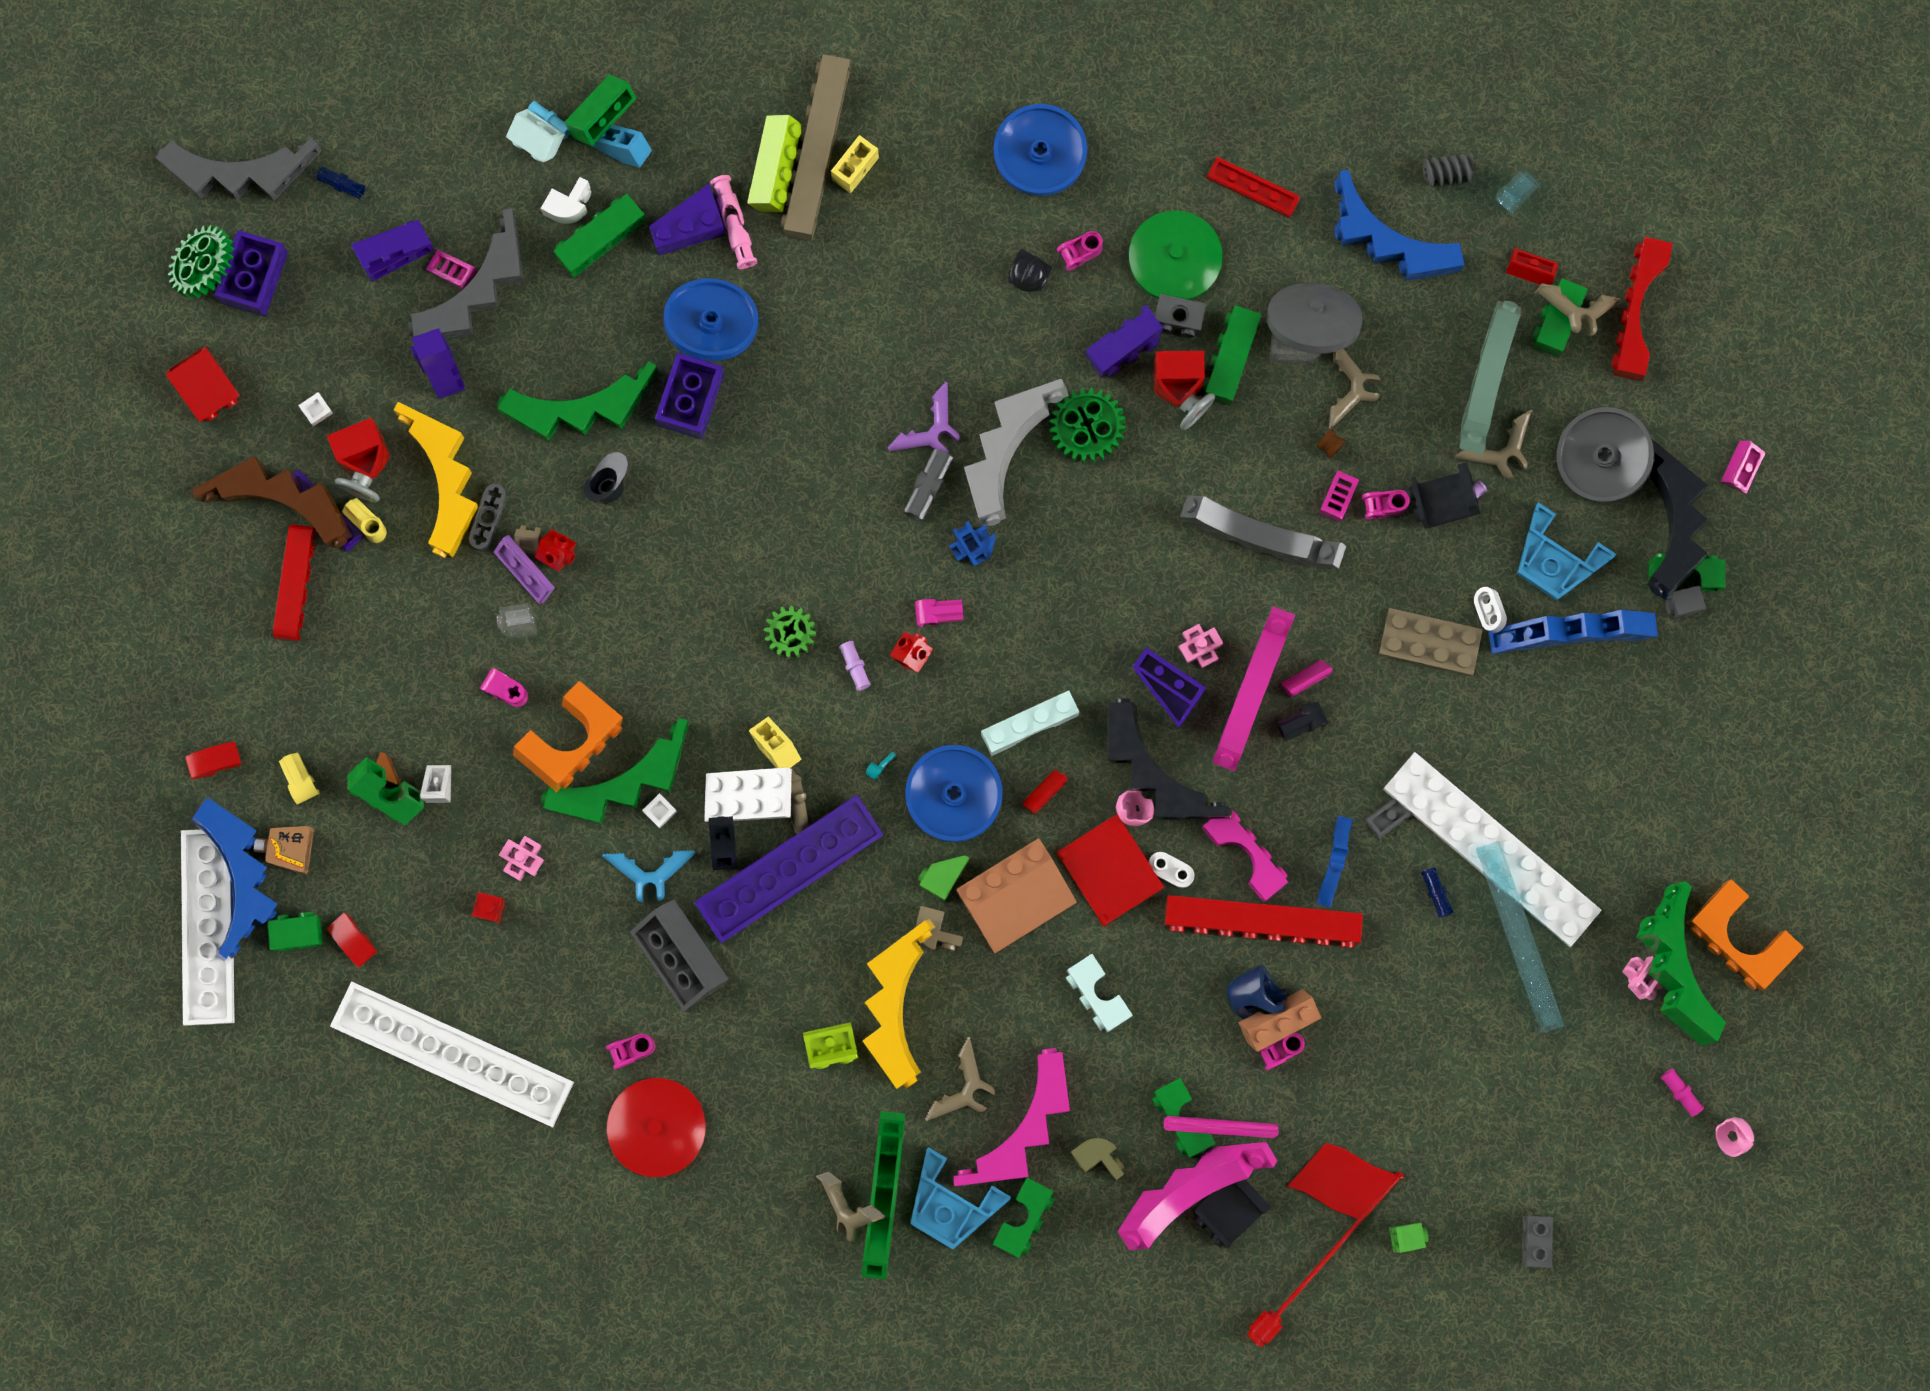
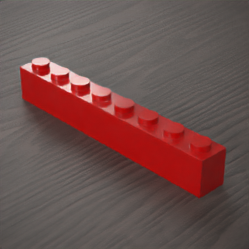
M1168 895L1164 926L1170 927L1169 931L1184 932V928L1194 929V934L1208 935V931H1218V936L1233 937V933H1240L1242 938L1257 939V935L1267 936L1266 940L1281 941V937L1291 938V943L1305 944L1306 940H1315V945L1330 946V942L1340 943L1339 947L1354 948V944L1361 943L1363 913Z

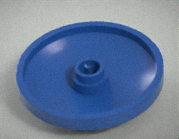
M1032 104L1019 108L1002 122L994 140L996 167L1002 178L1011 187L1024 194L1032 196L1057 194L1071 186L1078 179L1085 166L1087 141L1084 131L1071 114L1059 107L1048 104Z
M704 278L685 283L670 295L664 308L663 323L669 340L683 353L700 360L721 361L741 354L751 345L758 329V311L751 297L740 287L728 281Z
M961 745L938 747L922 756L912 768L906 783V804L913 821L927 835L945 842L967 841L986 831L996 819L1002 803L1000 776L991 761L975 749Z

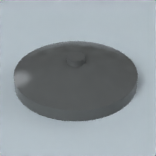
M1299 283L1280 290L1271 299L1267 313L1268 326L1278 340L1293 349L1320 354L1339 351L1351 345L1360 334L1363 320L1361 308L1349 294L1336 287L1322 283Z
M1612 407L1591 409L1577 416L1563 431L1557 447L1559 472L1568 487L1584 499L1600 503L1616 502L1634 494L1646 482L1654 462L1653 442L1643 423L1631 413Z

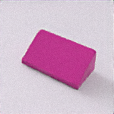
M1739 441L1721 482L1747 494L1765 452L1751 441Z
M1320 660L1285 680L1281 685L1287 695L1293 697L1329 676L1333 669L1323 660Z

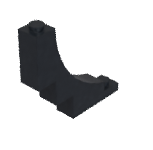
M1652 440L1654 447L1653 467L1657 468L1652 481L1657 487L1667 511L1669 538L1665 557L1659 568L1651 576L1647 585L1655 595L1661 596L1666 600L1702 564L1708 554L1692 540L1702 530L1708 520L1692 506L1703 495L1708 485L1657 442Z
M1120 698L1116 699V703H1109L1108 760L1111 763H1132L1133 790L1142 792L1156 791V818L1159 820L1232 819V809L1229 806H1225L1224 802H1212L1211 806H1208V796L1179 784L1165 774L1148 752L1140 732L1137 706L1130 702V699Z

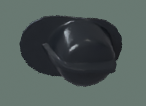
M1021 249L1009 272V283L1014 284L1015 287L1022 291H1041L1052 266L1038 259V256H1033L1024 249Z
M610 453L600 461L584 486V495L588 500L600 501L607 505L622 495L624 490L623 479L626 476L629 465L627 457L623 453Z

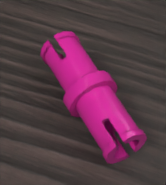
M1674 1068L1661 1076V1079L1674 1093L1673 1097L1675 1100H1679L1691 1117H1694L1704 1109L1703 1105L1692 1094V1088L1689 1085H1685Z

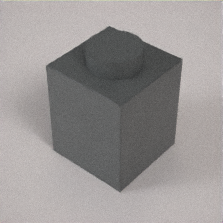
M1700 586L1675 591L1665 601L1668 614H1672L1673 619L1701 613L1706 609Z

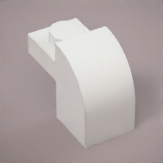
M580 177L569 197L551 189L541 207L543 215L561 224H571L581 220L587 214V209L582 202L586 203L591 196L589 182Z

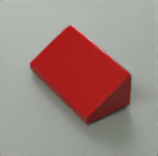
M1514 248L1506 274L1538 285L1542 283L1552 285L1559 263Z
M1054 770L1022 802V805L1035 815L1067 783V777Z

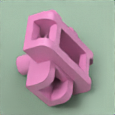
M1200 624L1182 633L1186 642L1178 648L1187 663L1197 660L1202 669L1218 660L1214 650L1222 646L1223 642L1215 627L1203 632Z
M526 836L523 837L519 845L508 839L499 854L500 857L509 861L503 871L519 881L522 880L526 872L535 876L539 867L545 861L537 856L542 846Z
M1653 956L1647 957L1645 961L1639 957L1631 958L1623 970V973L1629 978L1628 987L1640 1000L1645 998L1648 1000L1655 999L1657 996L1656 992L1663 987L1648 974L1652 967Z

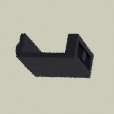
M1467 462L1457 465L1459 473L1419 484L1416 477H1411L1413 486L1409 487L1412 501L1416 500L1417 508H1414V514L1417 522L1421 521L1425 529L1481 514L1471 471Z
M1245 1179L1211 1193L1192 1212L1196 1215L1193 1218L1194 1221L1202 1229L1207 1227L1213 1233L1210 1238L1219 1248L1223 1245L1229 1248L1231 1243L1262 1214H1265L1271 1206Z

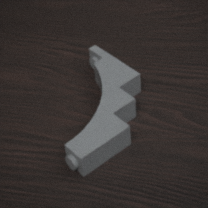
M1062 379L995 401L1002 427L979 434L986 460L964 467L978 518L984 526L996 525L1001 520L1006 519L1003 490L1010 460L1030 430L1050 415L1047 403H1057L1064 397L1069 396Z

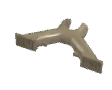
M1542 283L1534 292L1535 294L1542 295L1568 317L1571 330L1574 333H1579L1583 324L1588 336H1592L1597 332L1596 319L1609 309L1614 308L1620 301V298L1601 295L1597 301H1591L1590 307L1586 309L1577 307L1567 296L1561 293V287Z
M1344 349L1333 352V363H1337L1339 365V372H1344L1351 381V391L1343 399L1337 398V404L1330 408L1329 429H1332L1360 401L1373 402L1380 397L1378 393L1366 392L1363 389V383L1381 382L1380 377L1376 374L1362 373Z
M1529 410L1513 419V426L1507 431L1509 434L1507 446L1502 450L1492 451L1485 448L1483 455L1463 450L1456 454L1454 459L1496 465L1505 478H1513L1506 461L1509 458H1513L1518 462L1522 470L1527 468V460L1520 449L1533 411Z
M791 767V808L793 814L791 822L796 835L809 826L805 804L807 795L802 789V778L796 775Z
M966 1037L967 1040L963 1043L964 1046H962L961 1051H959L960 1054H958L961 1060L959 1069L963 1070L966 1082L962 1091L952 1096L944 1095L942 1100L933 1101L934 1104L929 1109L930 1112L926 1115L925 1121L932 1120L964 1106H968L978 1112L986 1111V1107L974 1101L973 1092L977 1089H983L994 1095L995 1089L990 1084L980 1080L970 1037Z
M829 1171L816 1176L822 1182L837 1215V1232L842 1235L847 1231V1240L849 1242H856L859 1239L860 1227L885 1217L872 1205L865 1208L858 1207L855 1213L849 1208L843 1195L841 1180Z

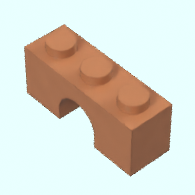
M1301 989L1288 996L1287 999L1281 1000L1285 1006L1283 1011L1272 1014H1262L1259 1011L1238 1022L1247 1043L1258 1052L1321 1019L1313 997Z

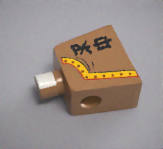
M310 826L271 828L269 839L256 838L254 852L266 853L265 861L270 865L307 875L314 829Z

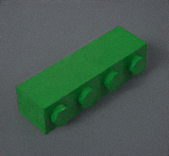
M625 194L623 197L619 196L612 201L608 209L596 213L590 223L586 226L581 225L578 227L572 237L568 240L560 241L553 251L555 257L574 278L646 222L645 215L628 194Z
M1236 305L1233 312H1227L1223 325L1228 327L1225 334L1220 333L1216 345L1220 347L1218 356L1213 354L1209 368L1213 369L1211 377L1206 376L1202 390L1206 391L1205 396L1213 393L1215 395L1214 401L1231 406L1262 315L1261 313Z

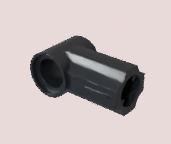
M1318 701L1305 706L1298 713L1277 722L1278 729L1285 742L1307 731L1313 732L1314 729L1329 724Z

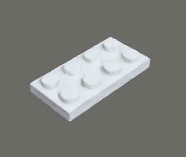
M774 768L706 773L705 822H709V818L719 816H733V821L789 818L791 815L792 769Z

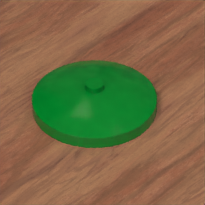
M1165 211L1148 218L1133 235L1128 255L1131 273L1137 284L1146 293L1156 299H1159L1160 294L1187 300H1193L1208 291L1219 275L1223 258L1221 243L1214 229L1202 218L1185 211Z

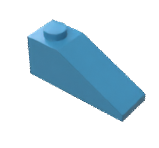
M612 125L592 146L621 163L638 168L642 166L652 151L641 132Z

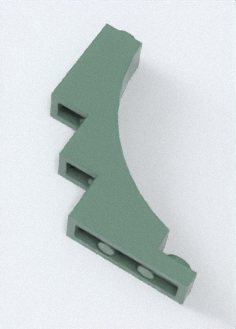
M1497 302L1481 349L1480 361L1471 385V395L1462 418L1460 449L1483 455L1486 447V436L1491 424L1499 384L1521 314V307L1517 306L1514 302Z

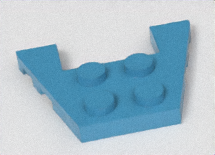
M1538 502L1533 511L1517 575L1557 601L1612 560L1616 553L1598 542L1585 562L1543 535L1556 514Z
M928 1147L910 1224L954 1249L1007 1203L1011 1197L991 1186L978 1208L936 1183L935 1179L947 1158Z

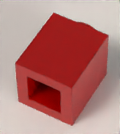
M478 892L472 916L477 919L500 924L506 900L501 897Z

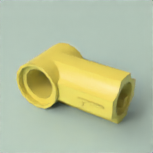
M358 498L350 500L345 505L342 513L370 542L379 543L385 539L387 534L385 526ZM379 526L377 532L369 533L371 527Z
M298 752L289 754L279 761L289 783L288 789L296 804H300L320 794L319 790H316L313 784L315 781L308 774Z

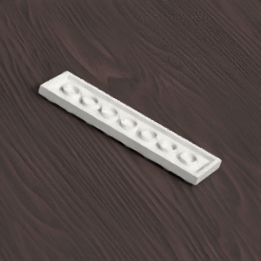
M182 830L183 1025L234 1023V957L231 959L228 956L225 961L216 957L218 950L225 940L231 922L233 907L231 879L226 863L218 848L202 830Z

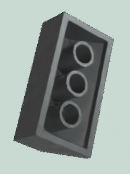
M675 900L654 909L630 931L684 1012L729 980Z

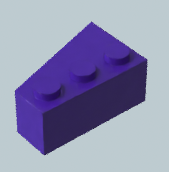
M710 184L649 226L659 256L726 235Z
M419 220L406 222L402 226L351 244L371 282L434 251Z
M1147 304L1141 308V315L1133 320L1126 319L1122 322L1124 326L1113 333L1109 332L1086 349V357L1101 378L1106 375L1108 377L1115 375L1120 370L1119 366L1125 362L1128 365L1133 363L1140 357L1139 353L1145 349L1149 352L1159 345L1158 341L1160 340L1163 327Z
M437 328L412 337L414 346L410 347L412 354L423 373L427 374L438 399L465 390L451 348L440 329Z
M1147 647L1133 666V669L1180 728L1205 692L1206 687Z

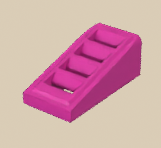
M438 249L426 268L427 271L462 290L478 273L475 267ZM443 258L446 261L439 271L436 268ZM450 263H453L449 273L445 274ZM459 267L462 268L457 278H454Z
M1337 470L1319 514L1341 523L1359 479ZM1339 478L1351 483V488L1338 483ZM1335 487L1347 491L1348 495L1335 491ZM1331 496H1337L1345 501L1344 503L1332 499ZM1328 503H1331V504H1334V505L1340 507V508H1341V511L1336 510V509H1334V508H1332V507L1327 506Z

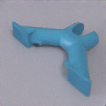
M694 850L673 851V855L670 858H664V864L655 872H644L635 865V859H628L624 853H607L606 855L603 854L602 857L635 883L636 899L639 902H644L643 890L650 883L656 886L657 901L660 902L665 896V881L693 857L696 852Z

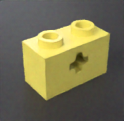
M859 135L831 170L832 181L851 194L879 159L878 148Z
M769 717L749 730L758 748L776 768H791L802 760L792 741Z

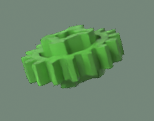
M790 606L789 611H785L784 607H781L779 615L773 611L774 619L766 620L770 627L764 628V633L770 634L765 638L766 643L772 642L769 647L770 650L773 651L777 648V655L780 657L784 652L787 659H790L791 653H795L797 658L800 657L799 651L802 650L807 653L806 645H814V641L810 637L816 636V632L810 630L815 627V623H808L811 618L810 614L803 616L802 608L794 612L793 606ZM791 617V619L788 621H781L784 618ZM801 622L806 627V634L799 630ZM794 626L795 635L790 634L786 638L785 629L790 630ZM774 630L781 634L779 643L774 637ZM792 643H800L795 647H789V645Z

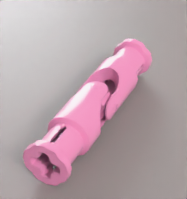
M721 175L714 178L710 183L715 188L718 197L716 202L723 224L728 230L731 249L735 251L738 260L737 268L745 269L755 266L758 262L753 257L750 246L752 243L749 234L743 229L744 218L737 196L733 193L730 185L731 177L729 175ZM729 210H737L738 215L730 214L726 218V214Z

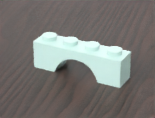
M1066 691L982 730L981 735L990 755L993 756L1013 747L1031 735L1078 717L1079 710L1070 691Z

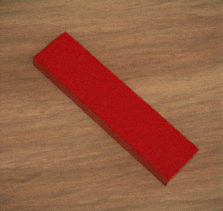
M1216 157L1206 177L1288 218H1291L1301 196L1219 157Z

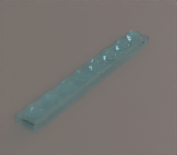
M1499 841L1475 848L1540 1033L1543 1034L1564 1027L1565 1025Z

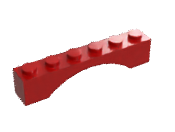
M1645 237L1635 247L1634 257L1637 258L1636 266H1632L1629 279L1633 280L1632 287H1628L1625 294V301L1628 302L1627 310L1623 309L1620 323L1624 324L1623 330L1618 332L1615 345L1619 346L1618 354H1614L1611 361V368H1614V376L1642 381L1646 376L1650 352L1644 343L1641 333L1640 307L1649 284L1669 264L1673 245L1671 242Z

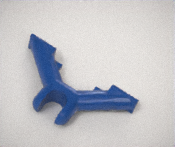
M1339 815L1337 817L1329 865L1324 881L1321 883L1316 904L1332 907L1334 894L1341 872L1345 867L1347 853L1349 852L1348 840L1353 819Z

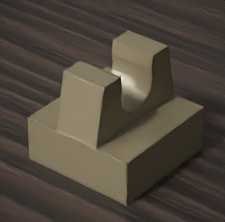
M521 525L520 529H516L514 535L515 543L524 553L536 554L541 541L540 528L535 527V531L526 530V526Z

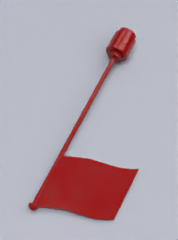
M1325 1143L1287 1187L1304 1192L1329 1208L1358 1220L1276 1313L1272 1310L1269 1313L1264 1310L1251 1324L1246 1335L1257 1346L1262 1348L1264 1344L1268 1345L1283 1328L1280 1324L1282 1319L1279 1317L1281 1313L1400 1179L1403 1180L1404 1175L1402 1172L1393 1174L1377 1168L1346 1149Z

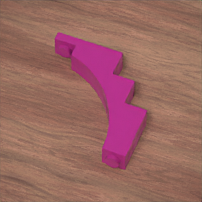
M1274 606L1272 607L1251 657L1212 763L1235 772L1266 688L1294 621V614Z
M1056 1048L1044 1049L1042 1054L1037 1056L1038 1076L1035 1095L1024 1120L1002 1145L976 1160L978 1173L973 1174L972 1169L959 1170L958 1176H953L954 1186L1028 1177L1025 1147L1049 1144L1046 1115L1070 1111L1062 1052H1057Z
M1266 1142L1207 1148L1195 1168L1175 1169L1163 1189L1143 1191L1119 1228L1118 1233L1129 1250L1149 1249L1159 1234L1190 1206L1223 1187L1248 1179L1254 1169L1273 1168L1277 1163V1159Z

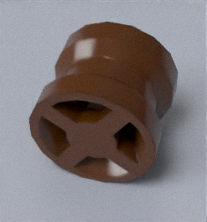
M1331 429L1316 447L1327 452V456L1331 459L1342 448L1346 440L1338 438L1336 432Z

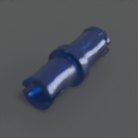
M324 166L320 168L323 172L318 171L317 180L333 186L338 192H346L357 199H360L362 197L360 194L363 195L365 192V185L349 179L344 173L338 174Z
M1436 867L1421 872L1429 891L1427 895L1429 899L1432 898L1438 917L1442 918L1454 913L1445 894L1447 892L1446 887L1442 886Z

